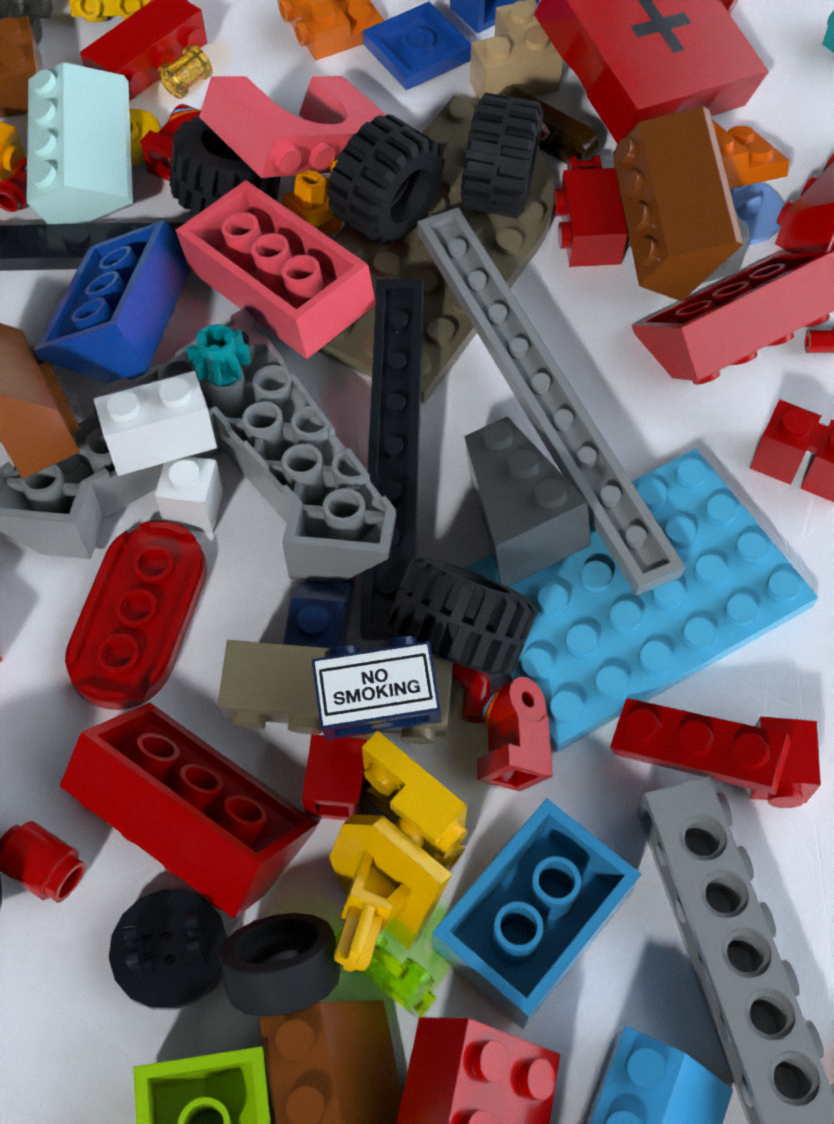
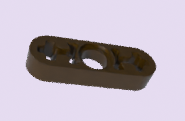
M506 86L498 93V95L540 102L543 112L542 122L550 132L548 134L541 128L540 150L567 164L569 156H576L577 161L591 160L592 155L598 153V138L593 130L585 124L515 86Z

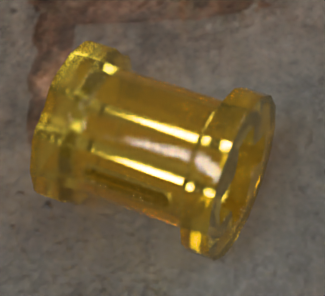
M188 44L184 47L179 58L171 64H162L158 68V73L165 89L176 98L183 99L188 95V89L200 79L207 80L212 76L213 68L206 54L198 46ZM185 69L188 70V73L186 74L183 73Z

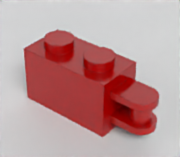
M592 155L591 160L577 161L576 156H569L567 170H563L561 189H554L553 192L554 215L561 216L562 222H559L558 225L559 248L567 250L569 267L622 264L628 233L616 169L602 168L599 155Z

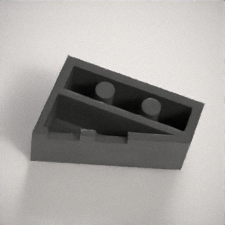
M508 416L464 436L471 481L482 521H484L499 583L508 587L591 546L587 500Z

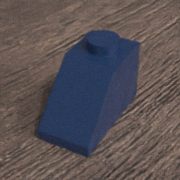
M301 580L291 597L283 644L321 648L346 646L355 587L354 580H346L342 583Z

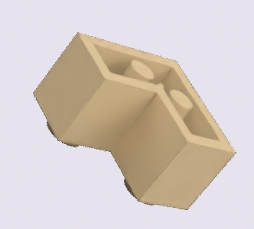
M535 0L517 1L513 4L496 7L494 37L471 42L470 84L479 101L485 92L498 94L506 86H515L533 97L559 91L563 59L534 16L538 7Z

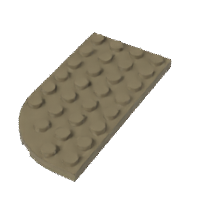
M454 95L422 133L442 147L444 152L443 158L445 159L441 185L435 200L423 219L459 208L506 284L511 288L539 250L550 228L554 207L553 176L544 154L538 147L527 203L518 219L465 209L461 198L462 173L469 132L477 105ZM345 224L332 240L368 264L375 301L377 279L424 280L421 402L425 404L477 332L419 238L417 226L400 241H395L392 245L385 246L383 244L380 246ZM375 306L319 349L318 352L372 378Z

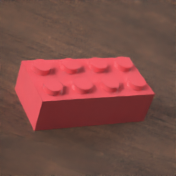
M247 180L176 229L190 271L240 309L245 307L254 320L305 359L311 357L375 306L376 301L369 266L366 262Z

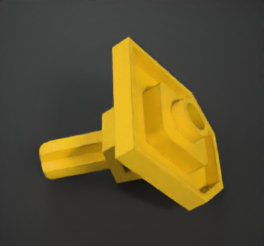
M352 815L342 824L329 856L343 893L347 895L340 919L345 921L334 952L335 961L340 963L342 969L352 973L354 970L365 971L370 966L379 933L383 930H386L409 950L419 940L452 876V873L383 815Z

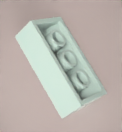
M63 62L50 69L40 70L33 77L29 78L27 204L48 224H86L132 204L129 83L126 77L116 73Z

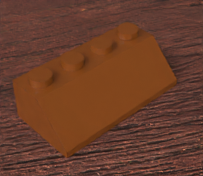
M704 106L639 122L627 137L620 140L613 151L638 284L640 287L679 301H683L743 245L710 109Z
M0 323V441L22 479L79 453L80 450L73 433L81 430L52 369L51 363L39 359L35 354L34 349L38 343L31 345L23 330Z
M384 1000L318 1002L309 1008L288 1015L259 1016L275 1124L397 1123L402 1090Z

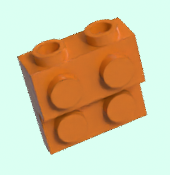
M278 0V8L285 23H291L298 43L301 47H307L315 61L363 45L362 31L384 21L370 0Z
M712 119L730 189L788 176L789 159L751 127L735 126L726 132Z

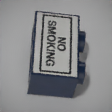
M397 637L383 642V648L360 652L357 646H339L325 651V657L312 659L320 727L326 741L371 734L377 731L384 732L441 723V709L430 641L417 643L415 637Z

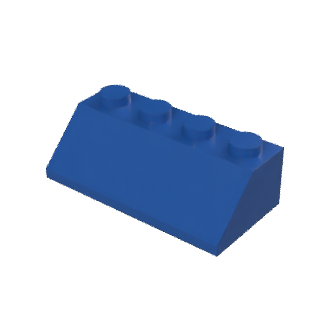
M166 220L89 247L34 349L39 359L106 384L123 378L132 380L142 376L149 370L151 361L163 338L165 328L174 312V307L190 272L181 244Z

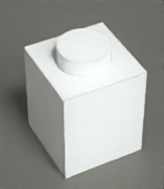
M188 456L164 463L154 496L162 520L178 523L189 531L213 534L224 494L216 460Z

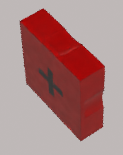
M540 0L534 14L563 61L569 65L581 81L588 100L617 144L621 139L627 137L636 125L642 121L701 106L710 109L711 116L743 107L769 72L720 0Z

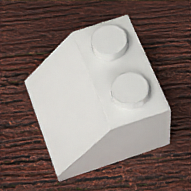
M195 371L185 372L94 398L102 432L118 476L217 448L208 408Z

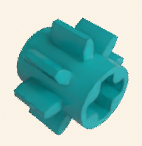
M214 324L196 332L197 345L187 346L186 350L190 366L194 367L198 381L206 378L213 385L224 386L235 382L237 379L240 380L242 378L240 365L251 364L249 347L247 344H244L242 331L237 330L233 332L225 325Z

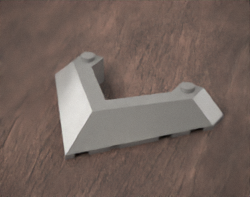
M245 307L230 316L232 323L227 327L233 332L237 330L242 331L244 344H247L249 347L251 364L240 365L242 378L229 385H213L206 378L199 381L208 408L217 448L189 457L209 459L224 451L287 524L282 545L290 579L342 583L389 558L396 520V509L386 496L382 497L371 483L367 470L352 450L345 448L335 434V428L297 376L295 374L291 375L288 371L286 361L268 337H263L259 332L248 310ZM196 339L175 352V356L162 365L158 363L145 374L135 378L119 390L194 371V367L190 366L186 347L197 345ZM94 405L93 410L95 413L79 423L81 430L73 433L80 450L79 453L22 479L17 468L13 467L10 462L0 467V532L41 554L91 559L104 518L157 489L164 463L118 476Z

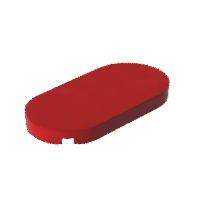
M151 520L139 524L140 528L131 531L129 534L126 530L116 537L105 553L65 653L67 671L74 688L82 698L97 707L109 710H122L143 704L154 697L170 677L207 575V563L201 545L186 527L178 523L165 520Z

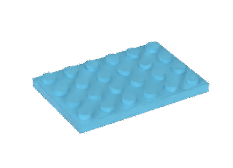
M696 448L631 481L685 565L682 577L635 596L589 519L591 546L508 586L530 599L539 611L513 673L503 675L508 682L518 677H527L539 686L545 698L549 718L550 745L555 752L620 717L626 698L643 702L650 700L812 608L818 599V596ZM492 554L465 567L467 570L499 582Z

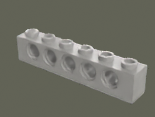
M710 776L645 793L637 813L748 1124H834V1083L829 1084L820 1060L824 1056L823 1044L815 1025L810 1020L805 1021L796 999V996L799 995V984L791 964L787 960H781L773 940V937L776 935L774 918L767 904L759 902L750 881L754 877L752 862L746 849L743 846L737 847L729 827L732 825V813L726 797L721 792L716 793ZM697 836L702 838L708 844L711 855L699 856L693 853L687 847L685 837ZM717 890L726 895L731 903V912L721 913L714 910L707 902L706 891ZM736 946L744 949L752 959L753 971L742 972L736 969L728 959L727 948ZM751 1005L763 1006L771 1012L776 1023L774 1034H765L753 1025L750 1018ZM776 1066L785 1067L796 1076L799 1083V1094L796 1099L785 1097L777 1089L774 1083V1070Z

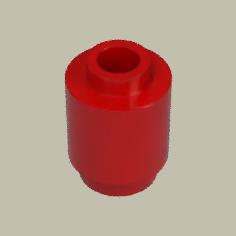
M35 821L26 822L22 826H12L0 839V872L41 900L50 898L56 903L62 902L74 891L85 873L86 863L78 858V851Z

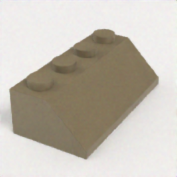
M227 640L218 708L226 718L232 719L231 724L240 728L265 729L266 722L288 723V730L296 733H322L312 659L325 657V651L331 648ZM432 657L441 709V723L384 732L401 733L402 741L415 744H432L435 742V736L447 737L453 662L440 657ZM375 733L352 736V738L370 739Z

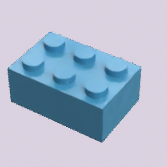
M546 798L432 932L431 949L518 1026L524 1029L626 901L636 886L641 873Z

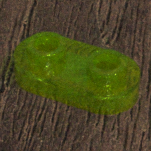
M342 924V925L338 928V930L334 933V934H335L336 945H337V942H338V939H339V936H340V933H341L343 924ZM379 933L370 966L365 971L360 972L403 1009L419 1019V1017H423L437 999L429 989L435 980L423 967L410 958H406L403 963H400L384 949L388 941Z

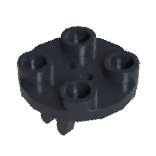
M162 889L141 897L122 914L111 935L109 962L114 979L134 1003L146 1006L152 1010H177L198 1001L218 986L222 974L219 953L223 942L228 936L220 914L205 898L185 889ZM166 933H173L171 940L163 941V936ZM169 956H174V963L171 965H166V958Z

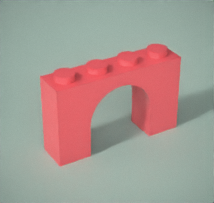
M211 76L199 118L261 178L296 176V174L307 170L317 171L319 174L331 173L332 161L337 160L340 152L343 151L352 135L356 134L367 121L371 122L374 117L379 115L385 117L386 114L343 76L311 77L299 112L302 118L289 113L274 103L247 76Z

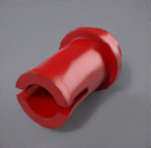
M27 158L20 159L6 179L0 180V207L8 212L22 210L27 205V169L25 170Z

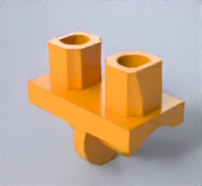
M337 160L332 161L331 172L332 169L335 167ZM310 170L296 174L295 188L293 191L282 194V205L294 211L313 227H317L326 236L338 233L341 228V220L333 215V211L329 209L328 205L330 197L327 196V191L331 182L330 177L325 179L317 171Z

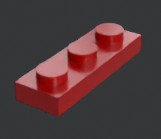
M626 698L610 748L617 756L702 777L710 776L714 780L776 795L791 741L787 733Z

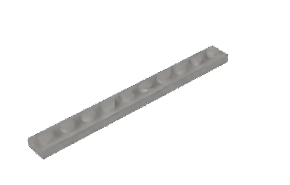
M455 208L417 221V234L562 475L587 500L589 519L635 596L682 577L685 565L460 209Z

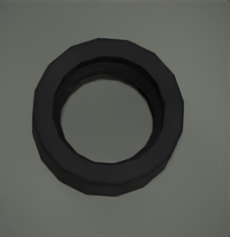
M277 914L252 921L231 934L223 942L219 953L226 994L231 1005L245 1014L269 1017L288 1015L309 1008L326 998L338 985L341 972L340 963L334 959L337 945L334 931L328 921L312 914Z

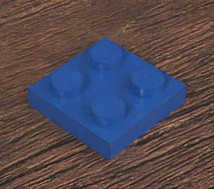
M429 1L362 31L364 46L405 90L471 61V43Z

